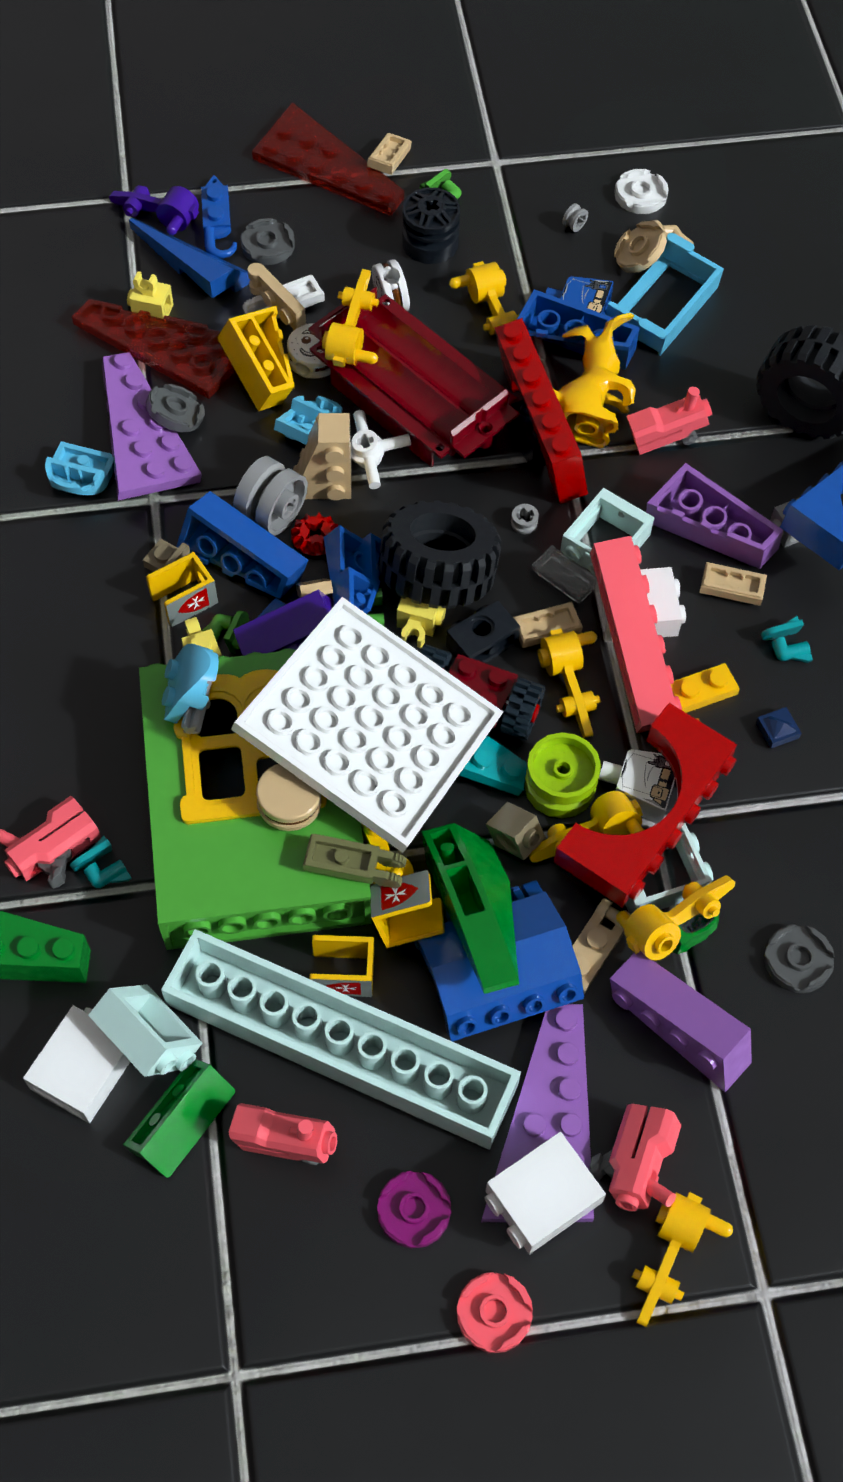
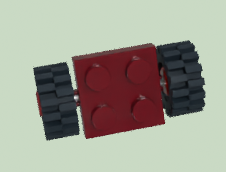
M427 644L422 648L421 653L501 711L505 710L500 728L501 733L524 741L528 739L542 704L545 692L544 685L521 677L517 680L518 675L460 654L457 655L449 669L452 658L450 652Z

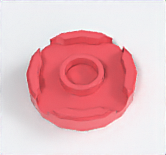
M494 1272L483 1273L471 1279L461 1291L456 1308L457 1323L464 1338L476 1349L488 1353L507 1352L518 1346L528 1334L533 1318L532 1300L525 1287L512 1276Z

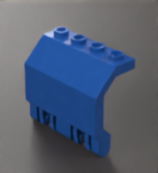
M536 880L521 884V890L519 886L511 888L519 985L487 994L483 993L447 909L446 917L448 922L444 923L445 932L443 934L413 941L416 949H420L434 979L450 1041L453 1042L584 999L582 974L567 927L546 891L543 892Z

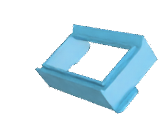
M675 233L667 235L664 252L618 304L612 301L608 303L605 314L614 318L617 315L631 313L630 310L669 266L702 284L701 288L666 329L635 314L633 319L627 322L640 327L638 340L658 351L659 356L662 355L715 292L724 270L721 266L694 252V244Z

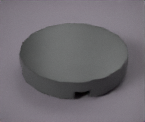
M265 218L253 221L245 227L246 230L240 235L242 253L250 261L262 265H274L285 261L292 255L295 248L293 230L284 222L283 224L277 223V219Z
M164 384L163 388L153 387L146 400V409L150 416L158 424L169 430L191 432L198 429L205 416L203 404L199 405L196 401L197 397L191 391L181 386Z
M787 925L777 930L766 945L764 952L765 968L772 980L783 989L795 993L812 992L822 987L833 972V958L835 957L833 947L827 938L815 928Z

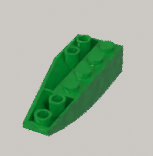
M455 823L422 831L426 864L483 993L487 994L519 985L510 881L490 841Z

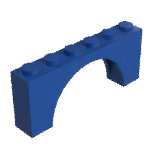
M843 461L838 464L832 474L826 473L815 487L809 486L798 500L793 498L783 510L785 517L780 526L781 529L838 570L843 568V504L841 501V494H843Z

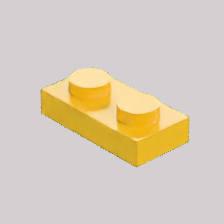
M726 663L675 680L671 684L673 695L679 697L682 711L685 713L738 695L740 689Z

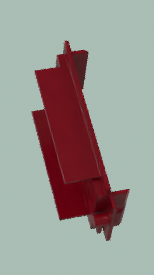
M373 287L369 292H374L375 299H377V287ZM386 294L379 298L378 307L373 306L372 311L361 309L356 327L363 328L364 330L362 350L374 352L378 356V361L375 364L358 362L356 366L345 364V367L334 366L332 360L325 358V349L322 348L324 333L329 331L333 322L345 324L349 306L341 304L308 328V331L320 340L309 350L330 368L331 384L394 437L409 434L411 445L406 447L430 467L434 466V454L439 459H442L447 454L453 456L455 453H458L465 459L479 447L489 448L492 445L493 436L519 416V412L510 406L517 401V397ZM384 302L390 303L389 305H383ZM436 447H440L442 451L436 450Z

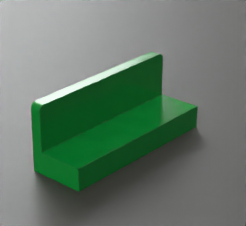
M195 1059L187 1069L180 1072L123 1145L132 1154L146 1160L162 1176L169 1178L234 1095L235 1089L210 1064Z

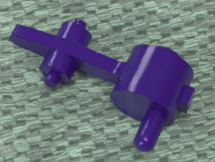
M140 185L136 186L132 192L113 191L109 196V200L112 203L123 206L125 214L129 217H136L140 211L156 212L160 222L167 227L166 231L169 235H175L177 232L184 231L192 219L195 220L199 214L197 198L192 192L181 186L171 187L162 199L150 196L148 188Z

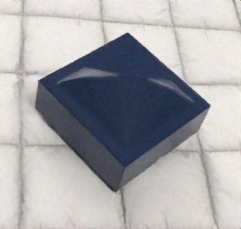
M787 707L757 718L756 724L770 749L799 739L801 736V731Z

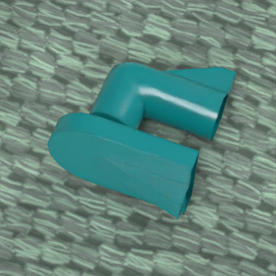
M798 616L782 625L768 628L761 633L764 641L775 639L771 644L778 660L786 661L792 659L805 663L813 660L810 645L807 641L787 646L784 636L796 634L804 626L803 620H799Z
M105 836L89 851L76 858L70 864L73 871H79L88 866L83 872L95 888H102L109 883L128 882L132 879L120 859L103 870H100L95 861L112 851V845Z

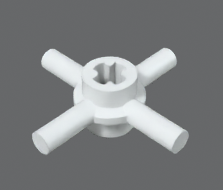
M358 410L353 414L357 433L353 436L351 442V459L365 469L369 488L377 489L381 486L377 466L380 464L384 452L410 446V435L405 434L382 440L375 432L368 429L365 412Z

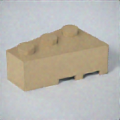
M318 413L308 435L305 449L302 448L299 462L293 468L294 471L305 476L308 482L305 499H351L349 413Z

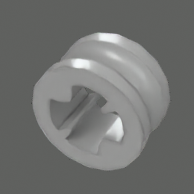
M576 203L572 204L564 214L563 225L566 227L570 226L573 232H578L587 221L588 211L584 208L581 209L580 205Z
M530 504L516 506L512 511L511 526L513 530L524 535L534 532L538 525V510ZM523 516L526 520L530 519V521L526 522L524 519H520V517Z

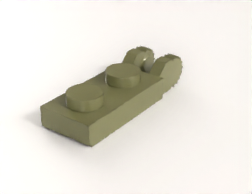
M313 833L310 835L303 870L369 884L374 882L383 887L398 888L401 886L402 877L393 872L390 873L376 869L377 862L386 867L399 869L405 867L407 859L401 853L382 850L379 846Z

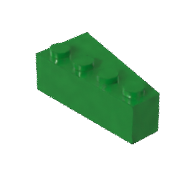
M0 911V979L86 983L91 949L84 934Z

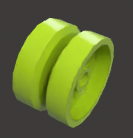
M561 732L547 735L539 740L529 753L524 784L527 798L535 809L547 816L556 818L573 817L586 810L595 797L601 763L598 752L587 740L575 734Z

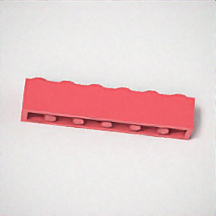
M627 536L594 543L590 556L636 733L650 731L652 723L668 703L681 710L682 707L679 697L673 695L671 688L674 678L670 665H665L663 657L666 651L662 635H657L655 627L657 612L654 605H649L647 597L649 582L646 575H641L639 564H641V552L639 546L633 544L632 537Z

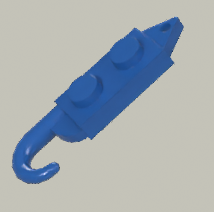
M213 175L207 185L201 187L204 246L208 253L224 259L235 253L237 242H233L227 250H219L215 246L216 239L227 237L231 233L228 185H223Z

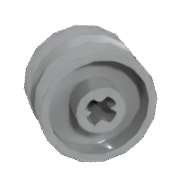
M264 456L256 460L243 475L236 489L233 507L272 535H278L289 527L298 515L307 494L308 482L305 476L292 469H285L282 463L269 456Z

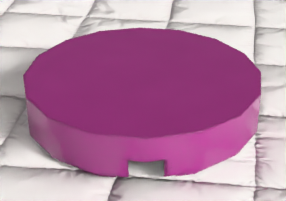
M412 1171L402 1172L391 1178L380 1192L377 1204L379 1224L385 1235L397 1245L411 1249L426 1247L437 1241L448 1227L451 1216L450 1196L443 1184L431 1174Z

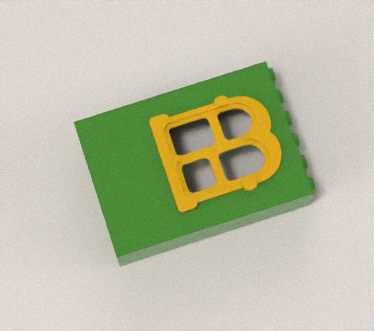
M288 648L271 653L253 652L245 656H219L217 677L211 684L209 700L223 699L230 702L235 707L237 717H239L296 650ZM156 663L148 667H140L139 676L157 917L166 950L185 948L195 929L221 941L233 942L372 924L369 883L303 870V863L311 834L364 843L361 823L321 794L320 812L316 819L308 826L295 831H283L267 824L261 817L257 807V762L260 759L270 757L237 733L200 737L198 734H186L184 732V729L181 727L183 716L177 724L164 720L166 706L162 705V697L168 686V679L165 678L167 664ZM239 748L242 755L245 793L239 797L214 800L204 799L202 796L199 754L206 750Z

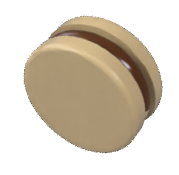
M280 764L268 768L258 781L256 788L258 811L263 820L270 826L283 831H295L308 826L318 816L321 809V794Z

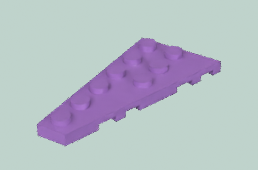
M131 353L104 356L102 371L107 396V412L109 413V431L112 457H114L115 465L114 474L117 482V500L200 483L202 474L177 431L169 430L158 424L148 413L146 400L152 389Z
M567 1004L545 1011L495 1176L559 1132H562L590 1171L591 1149L583 1004ZM486 1204L481 1222H506L501 1214L498 1217L495 1216ZM594 1209L576 1222H593Z

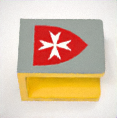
M195 552L146 576L150 597L153 601L195 580L199 583L164 602L167 620L171 627L218 603L215 580Z
M428 870L402 876V883L398 888L383 887L377 884L370 885L371 918L386 948L440 935L445 932L443 902L441 898L432 899L431 878Z
M312 935L313 956L367 959V976L310 974L309 979L347 996L372 997L374 937Z

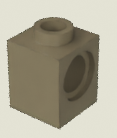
M507 802L486 823L495 846L522 860H525L546 838L537 816L510 802Z

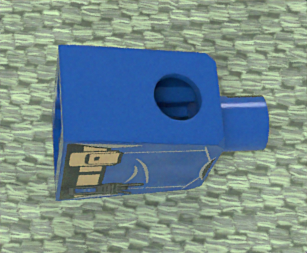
M571 276L567 279L563 291L548 287L546 294L606 314L608 303L611 301L614 282Z

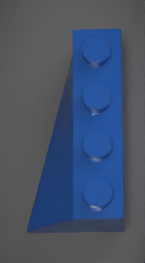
M534 289L517 319L523 318L530 336L584 355L585 338L583 336L563 338L562 335L574 327L588 325L596 337L600 336L606 322L613 317ZM627 322L613 330L612 335L615 352L620 361V369L626 370L636 351L640 327Z
M211 491L188 507L176 545L178 548L184 542L189 545L190 553L195 552L203 564L213 563L222 568V573L231 577L239 575L245 578L246 584L279 599L290 591L296 583L300 582L308 563V559Z

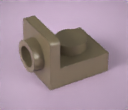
M160 539L143 559L144 567L154 572L190 554L189 545L183 542L177 548Z

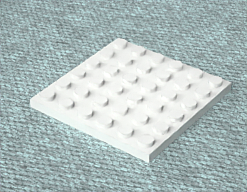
M341 597L238 717L231 730L403 853L498 721L503 711Z

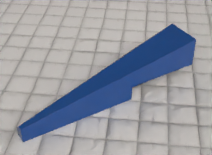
M129 219L130 228L177 273L185 272L211 298H214L228 288H231L236 293L249 285L248 271L139 220Z
M339 525L323 537L329 576L333 588L334 606L343 597L367 614L371 611L381 582L379 580L380 572L378 566L381 539L372 533L362 539Z

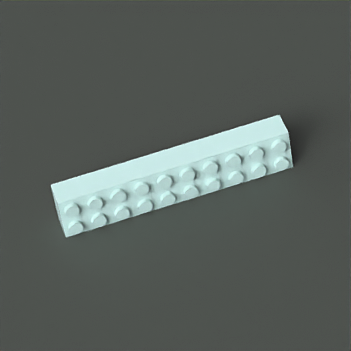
M196 929L193 931L161 989L165 1003L170 1007L489 1150L519 1084L521 1071Z

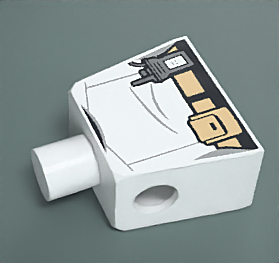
M631 749L627 752L623 766L604 761L599 780L617 785L615 791L623 792L630 801L636 799L643 813L641 817L657 824L664 818L675 776L669 763L661 753Z

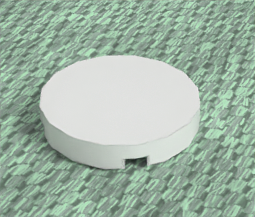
M633 169L624 172L615 184V200L622 208L632 213L650 214L656 212L666 203L669 191L667 182L661 175L657 174L655 176L650 174L651 170Z

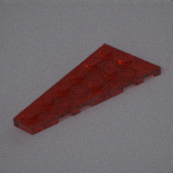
M294 103L287 108L252 150L253 160L391 216L404 200V190L380 171L367 167V161Z
M89 299L72 316L74 325L125 353L130 352L132 357L208 399L235 372L233 365L217 339L221 331L208 329L206 324L170 316H164L163 319L151 316L150 312L147 311L130 312L123 310L120 305Z

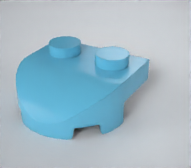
M297 396L292 399L291 409L275 420L274 430L284 434L288 439L297 440L306 445L308 435L318 413H342L343 408L338 403L325 397L317 396L315 401H304V396Z
M61 441L53 458H46L45 470L49 484L55 489L74 494H99L107 487L115 470L114 457L110 453Z
M187 644L181 649L175 659L169 660L165 669V678L168 679V686L162 697V705L166 706L164 720L177 724L189 707L199 710L205 708L209 697L206 696L209 685L207 682L215 681L218 672L219 658L218 654L213 652V650L196 644Z

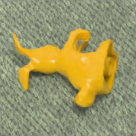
M632 313L617 315L607 321L603 332L597 337L588 325L574 327L562 335L563 338L570 336H583L585 338V351L582 359L583 374L562 386L560 390L554 389L576 442L597 448H603L610 442L609 433H615L616 430H619V424L615 413L604 408V404H610L618 408L621 413H629L628 406L634 403L636 389L632 381L617 375L620 369V361L616 355L612 338L613 330L633 319L634 314ZM609 390H618L623 395V401L607 392Z

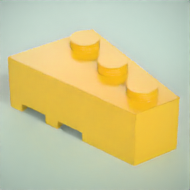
M276 306L228 319L217 337L258 412L281 405L295 387L288 355L284 354L282 339L284 337L282 330L278 328L276 319L278 311Z

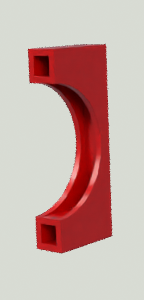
M523 318L495 327L505 375L512 391L516 392L519 390L525 402L543 452L550 482L559 503L562 504L587 495L588 490L581 451Z
M671 703L666 705L652 723L647 742L664 756L674 773L677 785V802L672 810L654 826L627 835L598 833L575 823L557 846L555 852V864L622 908L629 898L634 901L637 899L646 884L643 882V879L648 872L652 875L657 872L664 861V857L661 856L667 847L672 850L683 834L680 831L685 822L690 825L693 823L701 810V807L698 806L703 798L709 800L719 786L716 780L721 774L727 776L737 761L733 757L737 746L736 743Z

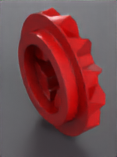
M320 512L316 516H309L306 513L303 519H296L295 526L291 529L293 545L306 555H324L326 552L323 537L338 527V524L333 522L331 516L323 517ZM321 529L320 536L318 534L310 536V530L317 531Z

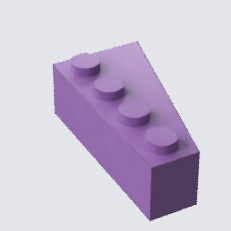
M687 463L647 502L646 513L654 517V526L758 569H761L779 549L783 529Z
M633 953L610 978L614 1001L623 1009L630 1010L722 1091L726 1092L752 1063L751 1029L659 964L648 959L643 953Z

